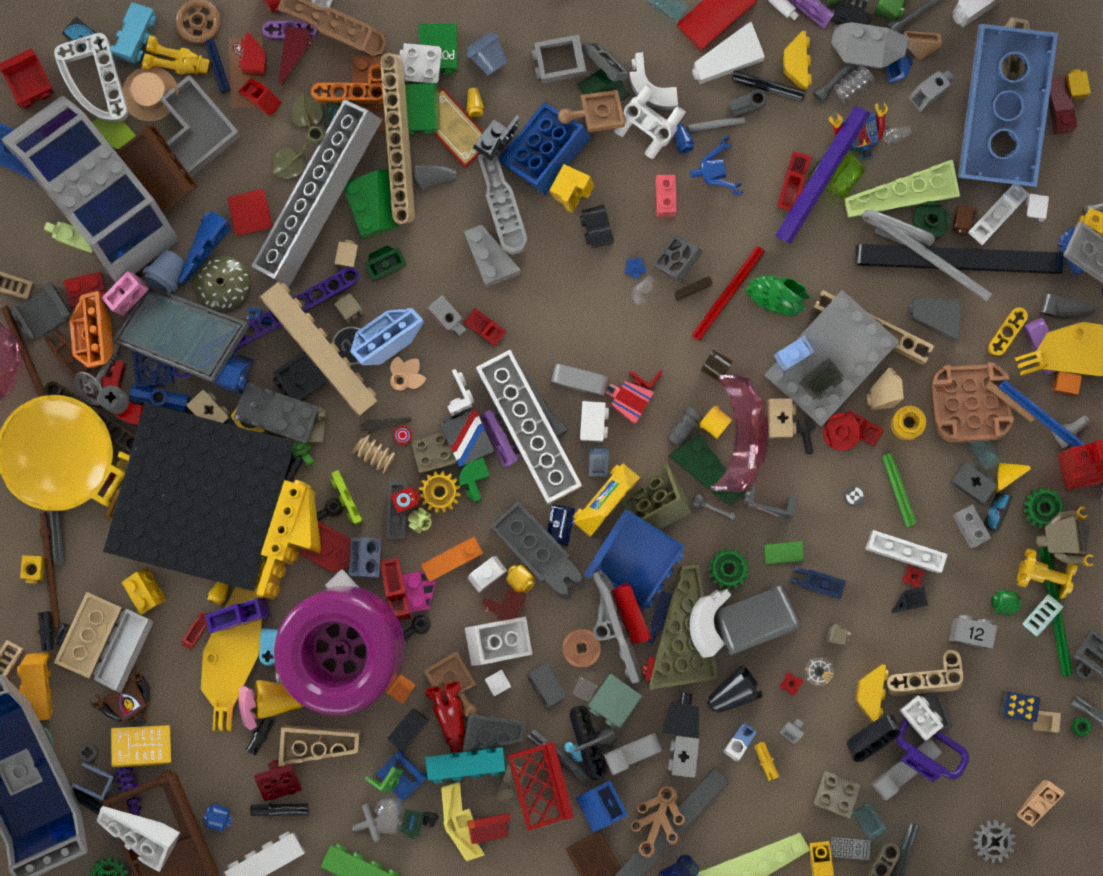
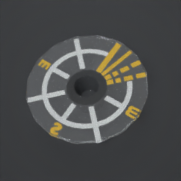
M816 657L807 663L805 675L811 684L823 686L832 680L834 668L827 659Z

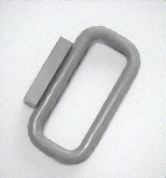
M868 209L862 214V219L865 222L876 226L874 235L901 246L906 245L877 226L879 221L899 228L924 246H930L935 241V237L931 233L880 212Z

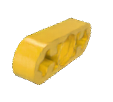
M1015 308L1005 319L988 344V352L992 356L998 357L1002 355L1027 321L1028 314L1025 309ZM1020 312L1022 314L1021 318L1023 320L1019 319L1016 322V324L1013 325L1012 322L1016 318L1014 313L1018 314ZM1004 327L1012 329L1013 334L1011 337L1003 335ZM1000 338L1003 341H1007V344L1005 342H1002V344L1000 345L999 348L1001 349V351H994L993 344L996 345L1000 341Z

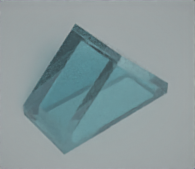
M870 803L853 812L867 839L873 840L888 831Z

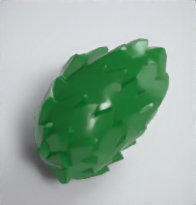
M761 275L754 280H750L746 288V294L750 296L751 301L755 302L758 307L762 306L765 311L769 309L774 314L777 313L784 316L798 315L799 311L805 309L802 300L810 298L804 285L794 279Z

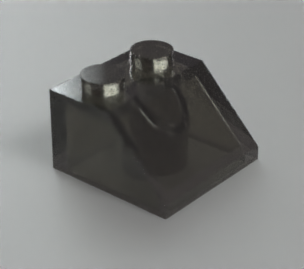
M828 357L804 377L799 384L813 400L816 398L821 400L828 394L826 390L830 386L835 388L843 381L841 377L844 375Z

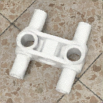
M645 84L639 95L632 98L623 111L625 127L615 128L614 132L623 137L630 126L635 124L653 138V141L645 151V155L654 159L662 146H666L674 137L678 128L677 125L686 112L677 106L669 118L664 119L647 106L646 103L655 89ZM631 106L638 108L637 115L631 113ZM662 128L668 130V137H664L661 134Z

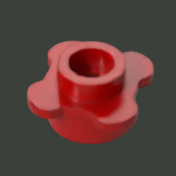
M910 565L906 568L907 572L903 577V582L919 587L925 572L922 569H915Z
M790 672L786 673L784 681L780 683V688L789 691L791 695H796L798 687L803 684V680L794 677Z

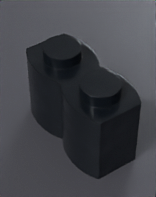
M604 204L582 210L583 215L579 217L582 227L586 226L587 233L584 234L587 245L591 244L593 249L614 243Z

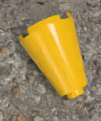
M264 680L255 681L254 694L256 696L255 713L257 719L304 707L287 692L283 684Z

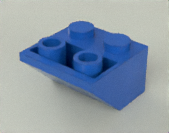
M610 780L575 797L593 832L628 816Z

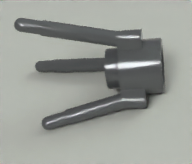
M604 726L594 729L595 733H600L597 734L598 739L576 747L574 750L577 752L599 742L601 745H604L600 748L601 752L612 747V743L617 741L612 728L606 729ZM587 730L582 731V735H588Z

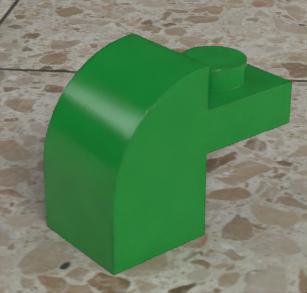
M480 458L465 465L459 476L460 486H469L466 492L469 500L473 499L474 503L482 501L475 482L490 477L484 459Z

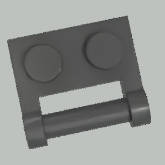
M1091 629L1072 657L1077 661L1083 662L1103 679V667L1084 654L1086 650L1103 663V637Z

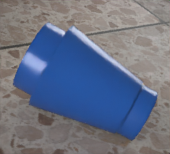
M678 124L674 135L676 148L681 154L688 153L694 149V141L684 127V124Z

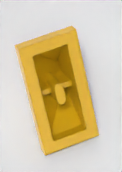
M999 463L995 491L1002 490L1031 469L1030 466Z

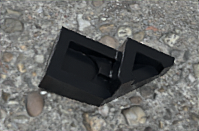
M924 587L904 591L893 607L892 613L928 606Z

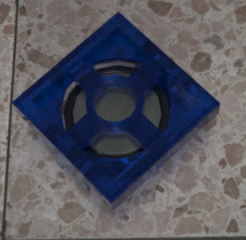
M169 344L158 346L155 350L172 357L171 345ZM132 351L136 388L165 387L166 384L175 383L172 366Z

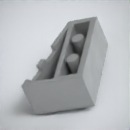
M482 225L464 231L465 238L486 288L521 274L520 268Z

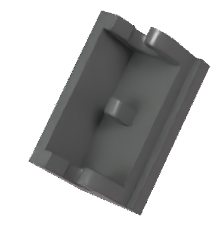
M548 663L526 675L546 709L567 696Z

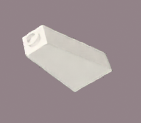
M752 22L746 24L694 62V69H692L694 79H698L699 83L703 84L734 71L763 62L765 56Z

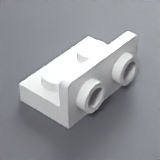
M918 695L912 698L900 712L921 738L926 741L941 729L943 724L941 723V717L936 712L933 713L930 710L928 701Z

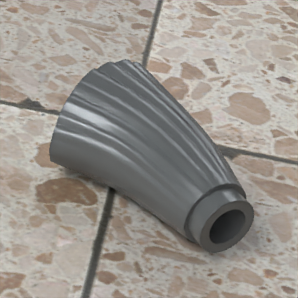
M428 164L414 165V181L423 192L434 184L456 180V169L451 167Z

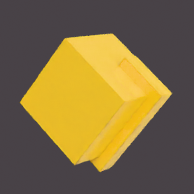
M563 164L549 191L554 200L562 203L567 211L574 213L582 196L588 199L595 185L589 175Z

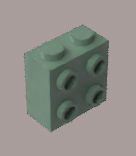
M610 673L588 704L591 707L589 711L597 717L600 715L607 719L605 723L615 729L616 726L620 728L642 695Z

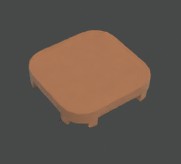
M990 362L986 365L955 367L947 365L936 372L931 382V395L935 428L940 437L948 442L955 443L989 441L1004 437L1013 425L1014 416H1012L1011 407L985 386L991 381L999 388V385L1004 380L1009 381L1008 373H1005L1002 368L995 365L996 363Z

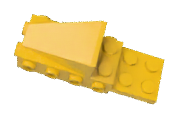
M284 480L261 555L268 558L256 594L274 600L280 592L279 583L281 578L285 576V565L293 566L294 562L297 561L299 556L298 548L316 553L321 552L315 505L316 492L311 490V486L305 482L295 480L292 483Z

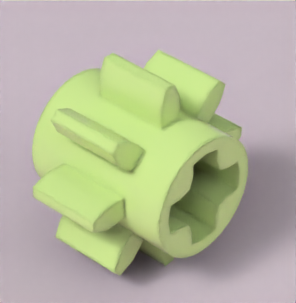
M419 508L418 511L413 510L408 517L409 527L418 533H421V530L429 529L432 523L431 518H429L431 514L422 508Z

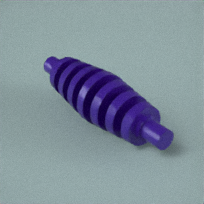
M119 767L120 771L115 772L116 776L121 775L122 777L117 779L116 783L123 782L124 785L118 787V791H127L139 786L138 782L131 784V780L136 779V775L129 776V772L134 771L133 768ZM134 796L128 799L127 804L132 815L140 816L139 810L142 809V805L137 806L136 803L141 802V797L135 799Z

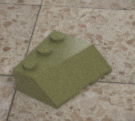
M668 462L662 466L664 469L658 475L654 473L649 478L651 480L644 487L637 488L622 502L624 509L629 510L658 530L691 513L683 489Z

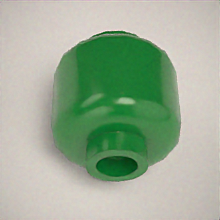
M1000 589L996 595L992 596L991 606L994 607L997 614L1013 616L1020 610L1021 597L1015 591Z

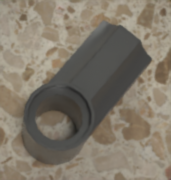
M757 89L750 94L728 101L733 117L764 108L767 96L764 91ZM761 96L763 101L757 104L753 101V98Z

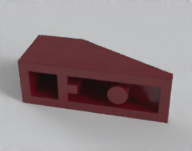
M286 26L278 78L279 84L285 83L307 52L308 46H312L313 35L310 34V30Z
M1065 76L1052 78L1049 107L1054 135L1071 133L1077 128V122Z

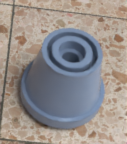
M492 32L469 46L466 53L468 59L471 58L487 76L509 62L500 44L499 35Z
M164 250L150 266L145 267L142 272L144 280L154 288L173 294L178 289L177 284L185 261L177 254Z

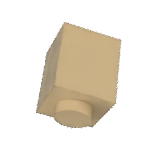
M339 241L335 259L336 267H356L359 247L354 241Z

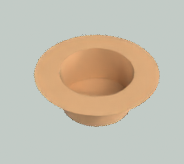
M141 67L132 72L125 80L122 88L128 112L143 121H156L166 117L171 112L160 99L173 88L178 94L177 83L173 76L160 67H152L150 70H144Z

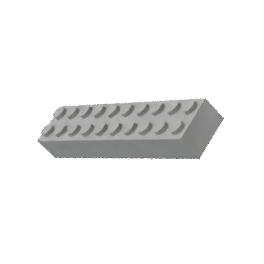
M345 99L343 100L251 265L253 268L280 283H284L288 287L291 285L382 119Z

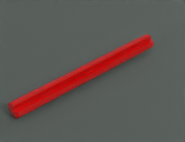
M757 246L695 329L692 334L695 340L700 341L761 259L765 253L761 247Z

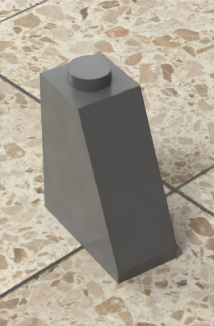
M914 298L912 303H909L908 314H911V320L951 341L959 339L960 300Z

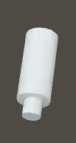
M768 0L786 18L790 16L795 21L799 17V14L795 11L796 7L788 0Z

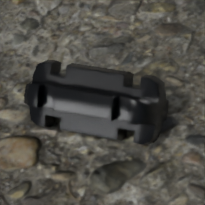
M64 622L61 623L62 626L61 628L59 627L56 633V640H53V643L58 646H62L71 626Z

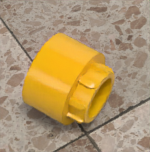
M915 406L900 408L891 419L893 433L902 440L917 438L926 427L924 413ZM905 418L912 420V428H907L904 425Z

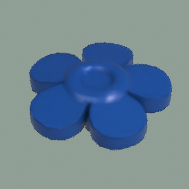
M637 257L635 263L632 258L627 259L626 264L628 266L624 269L627 275L632 273V278L638 279L640 273L646 272V266L642 265V258Z

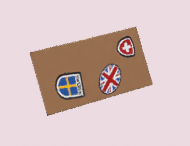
M253 37L263 49L262 37ZM242 38L228 39L231 108L255 107L238 92L250 78L264 85V76L242 74L241 68L238 67L239 56H243V50L241 49Z

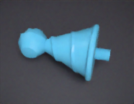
M565 743L564 749L566 752L571 753V758L575 762L583 761L580 750L577 752L574 750L578 747V744Z

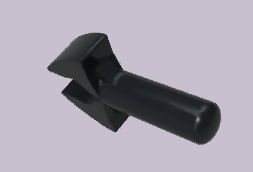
M805 418L807 428L804 431L800 426L799 419L796 423V433L802 435L806 454L809 455L814 452L810 432L816 428L808 418Z

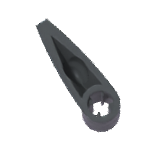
M1044 294L1040 313L1057 317H1080L1095 312L1097 307L1053 294Z

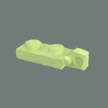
M46 222L44 229L47 232L53 233L52 238L56 239V241L93 254L91 247L74 226L58 222L57 225Z

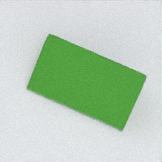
M803 541L763 545L765 564L804 561Z

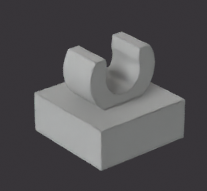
M799 719L794 721L793 724L788 722L779 733L795 744L804 734L799 730L804 723Z

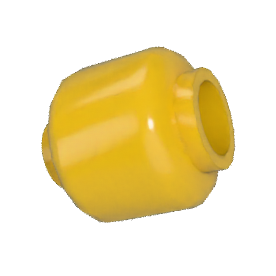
M513 565L507 571V583L515 592L526 593L535 585V576L526 565Z

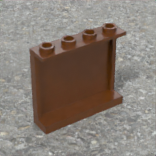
M154 123L144 126L139 134L116 151L118 156L155 200L162 213L198 187ZM127 175L109 187L121 200L120 204L128 211L145 200L144 196ZM149 204L131 219L139 227H144L158 216Z

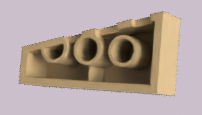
M284 724L281 727L279 766L358 753L360 750L361 730Z

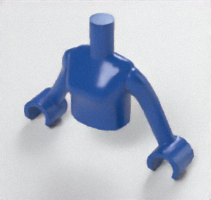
M724 136L720 145L701 160L700 169L690 170V177L702 176L707 184L730 188L735 196H740L744 191H738L736 187H740L742 183L733 184L720 180L726 178L723 159L711 160L723 149L727 150L732 146V144L727 145L724 143V141L730 139L729 136Z

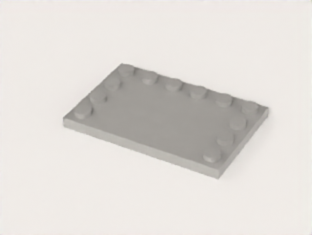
M841 290L798 338L800 339L805 336L814 353L785 371L776 362L765 376L790 399L792 398V401L815 422L822 426L899 341L849 295Z

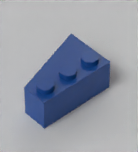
M233 353L214 383L224 390L242 395L246 382H250L247 380L254 359Z

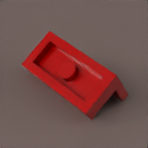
M510 813L467 821L471 843L476 844L508 837L506 822L511 821Z

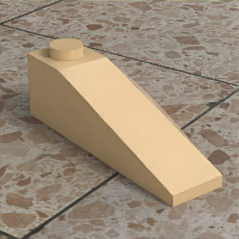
M888 368L871 387L869 394H866V403L870 405V410L894 408L904 399L902 379L899 375H896L893 368Z

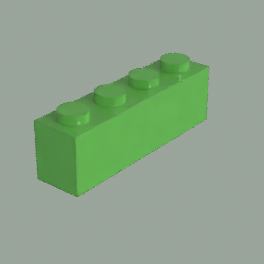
M339 843L330 846L321 865L322 868L338 876H399L400 874L390 868L388 871L381 868L382 864L374 860L371 863L364 860L365 856L354 851L351 854L347 852V847Z

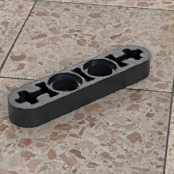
M583 705L573 707L569 715L579 747L597 738L588 709ZM583 728L588 732L587 738H584L582 735ZM599 744L590 746L593 750L592 757L588 755L589 747L580 750L587 776L591 780L604 778L606 768Z

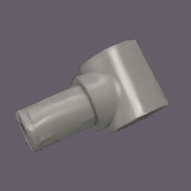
M1084 415L1072 424L1065 423L1062 426L1077 437L1078 433L1091 423ZM1052 432V435L1057 440L1062 449L1069 445L1058 435Z

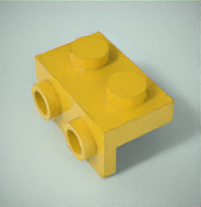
M149 568L137 571L122 581L124 588L140 615L147 613L166 601L163 591L158 586Z

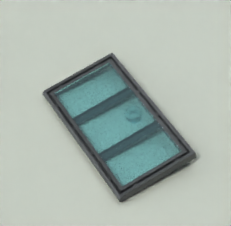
M148 285L149 290L139 299L113 342L214 383L246 333L249 325L241 320Z

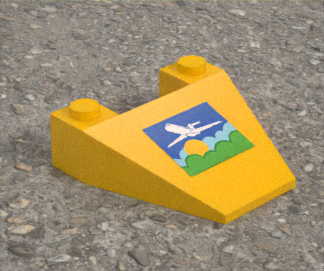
M624 463L621 466L617 464L612 469L610 479L583 510L580 508L573 516L575 519L573 523L590 538L626 493L628 494L640 480V477Z

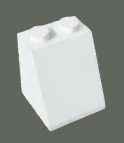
M959 0L952 12L953 19L964 28L999 4L1001 0Z

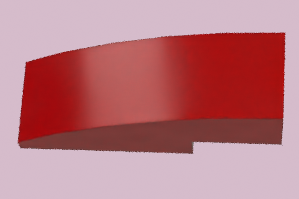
M793 150L777 207L790 211L802 191L811 155Z
M399 558L380 561L389 607L396 614L399 621L411 619Z

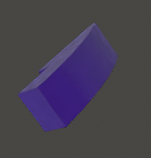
M255 598L205 615L209 633L212 634L269 617L265 598Z

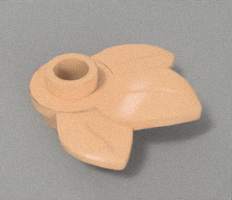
M396 357L390 365L392 372L390 383L395 390L402 391L407 387L416 389L423 385L426 377L418 374L420 368L419 359H410L403 362L401 358ZM398 378H402L404 380V382L401 385L396 383Z

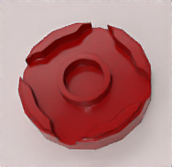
M836 413L831 416L823 429L826 443L839 451H849L854 448L862 435L859 421L854 416L846 413Z

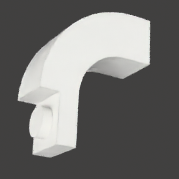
M643 52L635 53V59H632V71L636 70V72H629L630 85L635 95L638 96L645 84H648L655 91L647 101V106L657 110H674L678 106L677 88H660L651 84L645 75Z
M727 589L716 590L709 596L699 598L692 609L690 634L693 644L703 658L714 656L725 645L715 630L714 616L717 609L731 596Z

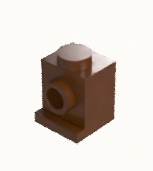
M959 204L956 207L952 230L957 231V234L968 235L970 228L974 227L975 217L973 215H975L978 208Z

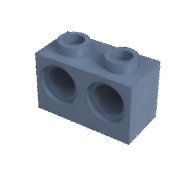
M351 538L349 576L379 578L381 539Z

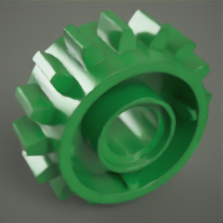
M1042 487L1038 488V493L1036 490H1032V496L1027 495L1026 499L1028 501L1022 504L1026 506V509L1022 511L1027 514L1025 519L1032 521L1031 526L1037 524L1038 529H1041L1043 525L1044 527L1049 525L1050 521L1057 514L1064 512L1062 507L1066 506L1065 503L1061 502L1063 497L1057 496L1058 491L1050 492L1049 487L1045 491ZM1041 503H1045L1048 506L1047 513L1041 512Z
M728 548L727 552L720 549V555L714 553L715 560L710 559L709 562L712 566L707 568V570L712 571L709 578L714 577L713 584L718 582L720 589L726 586L727 590H730L732 585L737 589V583L743 585L742 579L749 577L745 572L750 570L745 565L749 561L743 560L744 554L738 555L737 549L731 552V548ZM725 564L733 566L734 571L732 574L724 572L723 567Z

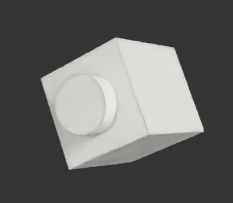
M502 670L485 679L494 696L511 688Z

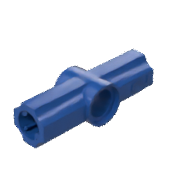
M132 385L129 399L132 402L149 403L187 412L188 407L186 405L190 402L189 395ZM158 394L164 395V400L161 403H156L155 401Z

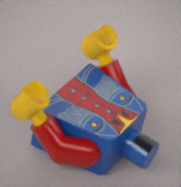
M878 103L875 104L878 114L875 112L870 114L849 149L850 152L860 150L862 160L873 157L870 147L876 146L878 141L882 139L885 130V113L888 110L885 103L882 110L878 109ZM838 113L836 121L831 116L829 117V121L834 125L835 137L846 121Z

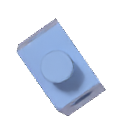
M803 336L774 354V357L782 370L785 371L814 353V350L806 337Z

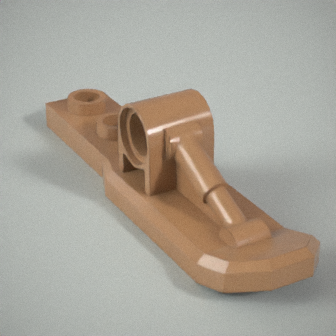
M281 0L277 10L314 26L321 35L340 41L369 56L374 57L382 54L387 42L382 31L331 7H319L306 0Z

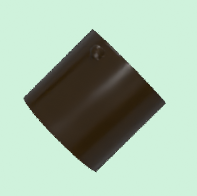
M713 349L701 371L721 382L733 361Z

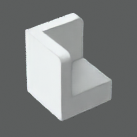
M1029 194L1026 198V205H1028L1027 217L1039 218V222H1043L1047 215L1049 196Z

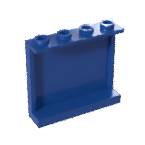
M625 509L585 571L584 576L590 579L593 573L601 570L608 576L615 588L629 582L637 603L642 606L640 611L643 612L645 607L650 608L655 600L653 598L654 593L659 594L665 585L662 583L665 577L669 579L674 569L672 566L674 562L678 564L684 556L681 552L685 546Z

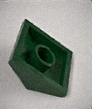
M602 69L577 84L584 95L618 90L620 101L629 96L621 80L613 81L609 79Z

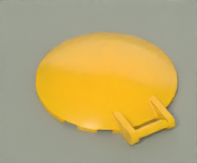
M47 395L34 398L14 410L0 430V475L11 493L27 505L46 511L68 510L85 503L91 498L109 507L111 498L124 479L125 471L112 464V440L101 417L85 403L61 395ZM113 472L116 474V477L104 496L99 495V491L110 473Z

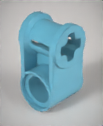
M261 629L259 659L266 666L275 665L274 657L267 662L264 655H268V652H270L274 656L277 629Z

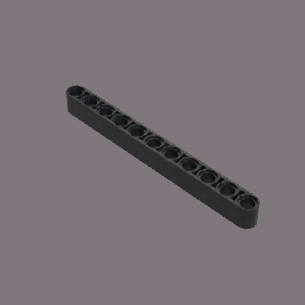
M856 245L855 264L859 266L939 269L908 246ZM926 247L958 270L1043 274L1063 273V253Z

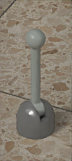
M696 493L692 500L691 507L695 509L707 507L728 516L730 520L736 518L735 513H728L708 504L705 496Z

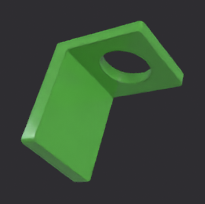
M392 767L383 783L373 777L366 776L365 779L380 791L390 793L398 785L403 770Z

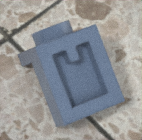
M603 446L590 448L589 476L608 477L609 449Z

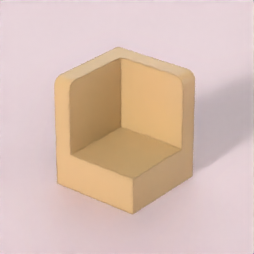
M1039 711L1037 722H1033L1032 729L1059 733L1061 713Z

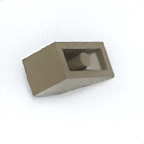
M350 293L348 295L343 294L336 299L337 302L334 305L348 325L364 315L362 308Z

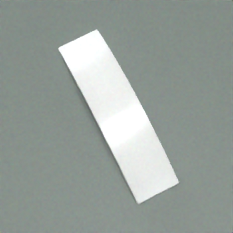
M1013 184L968 233L983 245L1028 197L1029 193L1020 185Z

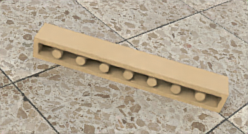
M275 283L260 296V299L353 411L360 416L377 402L374 398L376 393L370 387H365L362 383L364 379L358 372L354 373L350 369L352 365L347 358L344 357L342 359L340 357L338 347L333 342L330 344L326 340L327 334L321 327L319 329L316 328L313 324L315 322L314 318L309 313L305 314L301 309L303 305L297 298L292 299L288 294L291 292L284 283Z

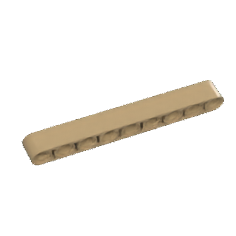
M386 53L382 56L380 63L392 215L395 222L408 224L415 218L404 66L401 56ZM393 57L395 62L391 67L389 61ZM392 77L396 78L394 86L391 85ZM394 96H396L398 99L396 105H393L392 99ZM396 115H398L399 122L397 124L394 123V117ZM397 134H399L401 138L398 144L395 141V137ZM399 153L402 155V160L400 163L397 161V155ZM400 172H402L404 176L401 182L398 179V175ZM402 191L405 193V199L403 201L400 199V193ZM403 210L407 214L405 220H403L401 217V213Z

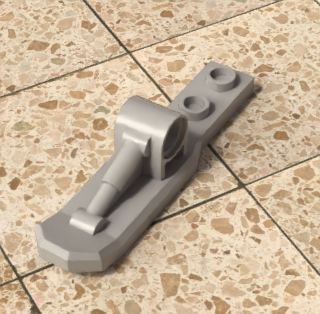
M479 154L477 156L487 186L486 198L502 249L511 255L523 252L528 243L527 235L512 188L505 181L498 156L496 155L491 161L484 155Z
M601 570L593 573V579L599 587L601 596L598 621L593 629V635L600 641L614 637L617 638L621 649L619 650L620 658L626 664V676L631 680L632 684L637 683L643 679L631 639L612 593L615 586L606 574ZM600 626H604L607 629V635L600 632Z

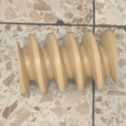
M369 435L361 438L352 453L358 452L357 457L359 458L365 455V462L371 460L370 465L372 467L378 464L377 470L380 471L384 468L383 474H385L394 461L395 453L393 452L388 455L389 448L382 451V444L376 447L375 439L368 442Z

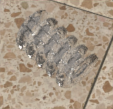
M858 66L857 71L853 70L851 75H846L845 79H841L839 84H834L833 88L841 103L847 105L845 99L852 102V94L858 97L857 90L864 93V85L870 88L869 81L874 84L877 81L867 68Z

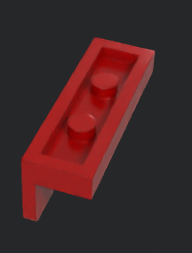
M629 582L614 588L612 593L632 644L650 640L649 631Z

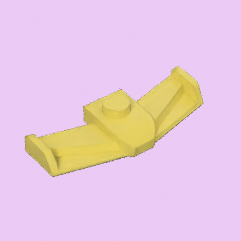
M460 781L441 787L444 813L443 824L446 833L450 835L466 862L485 856L478 843H471L467 821L473 820L470 808L462 810Z

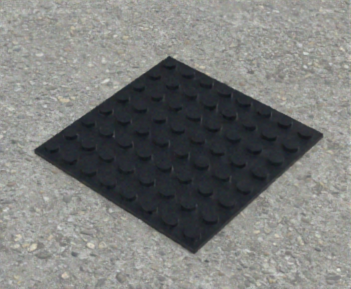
M145 403L103 552L254 592L263 560L261 552L281 493L295 442Z

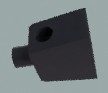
M681 692L680 702H671L661 732L699 739V707L691 706L693 694Z

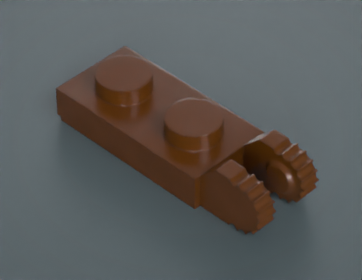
M57 328L53 332L60 339L61 343L55 346L50 337L46 336L44 338L51 347L53 354L73 379L77 373L87 372L91 369L72 355V344L68 339L64 338Z

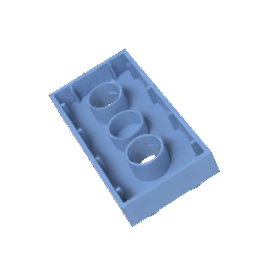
M987 24L978 25L958 178L1037 187L1058 33ZM1010 55L1018 56L1024 63V73L1016 78V81L1007 79L1001 70L1002 62L1007 57H1010ZM999 131L1007 132L1014 141L1013 150L1005 155V157L997 156L991 148V139Z

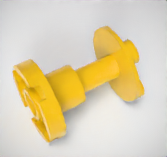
M1027 549L1024 553V556H1027V558L1021 561L1018 570L1017 586L1025 588L1030 579L1041 583L1044 580L1061 584L1059 597L1061 599L1066 598L1067 593L1070 594L1073 589L1071 579L1072 575L1075 576L1078 565L1068 564L1064 573L1048 569V564L1036 561L1037 553L1035 550Z

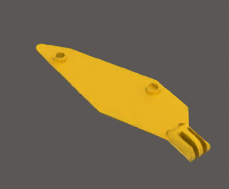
M1081 322L1048 332L1035 352L1015 357L1016 361L1032 358V360L1018 364V369L1034 365L1033 368L1021 371L1020 375L1044 369L1103 376V325Z
M264 556L254 592L235 587L225 608L255 598H263L257 595L256 592L266 563ZM262 619L212 633L203 650L201 691L214 707L212 731H217L219 727V731L227 730L232 732L233 707L239 697V689L245 685L259 656Z

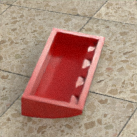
M703 0L682 18L676 26L702 52L757 4V0Z

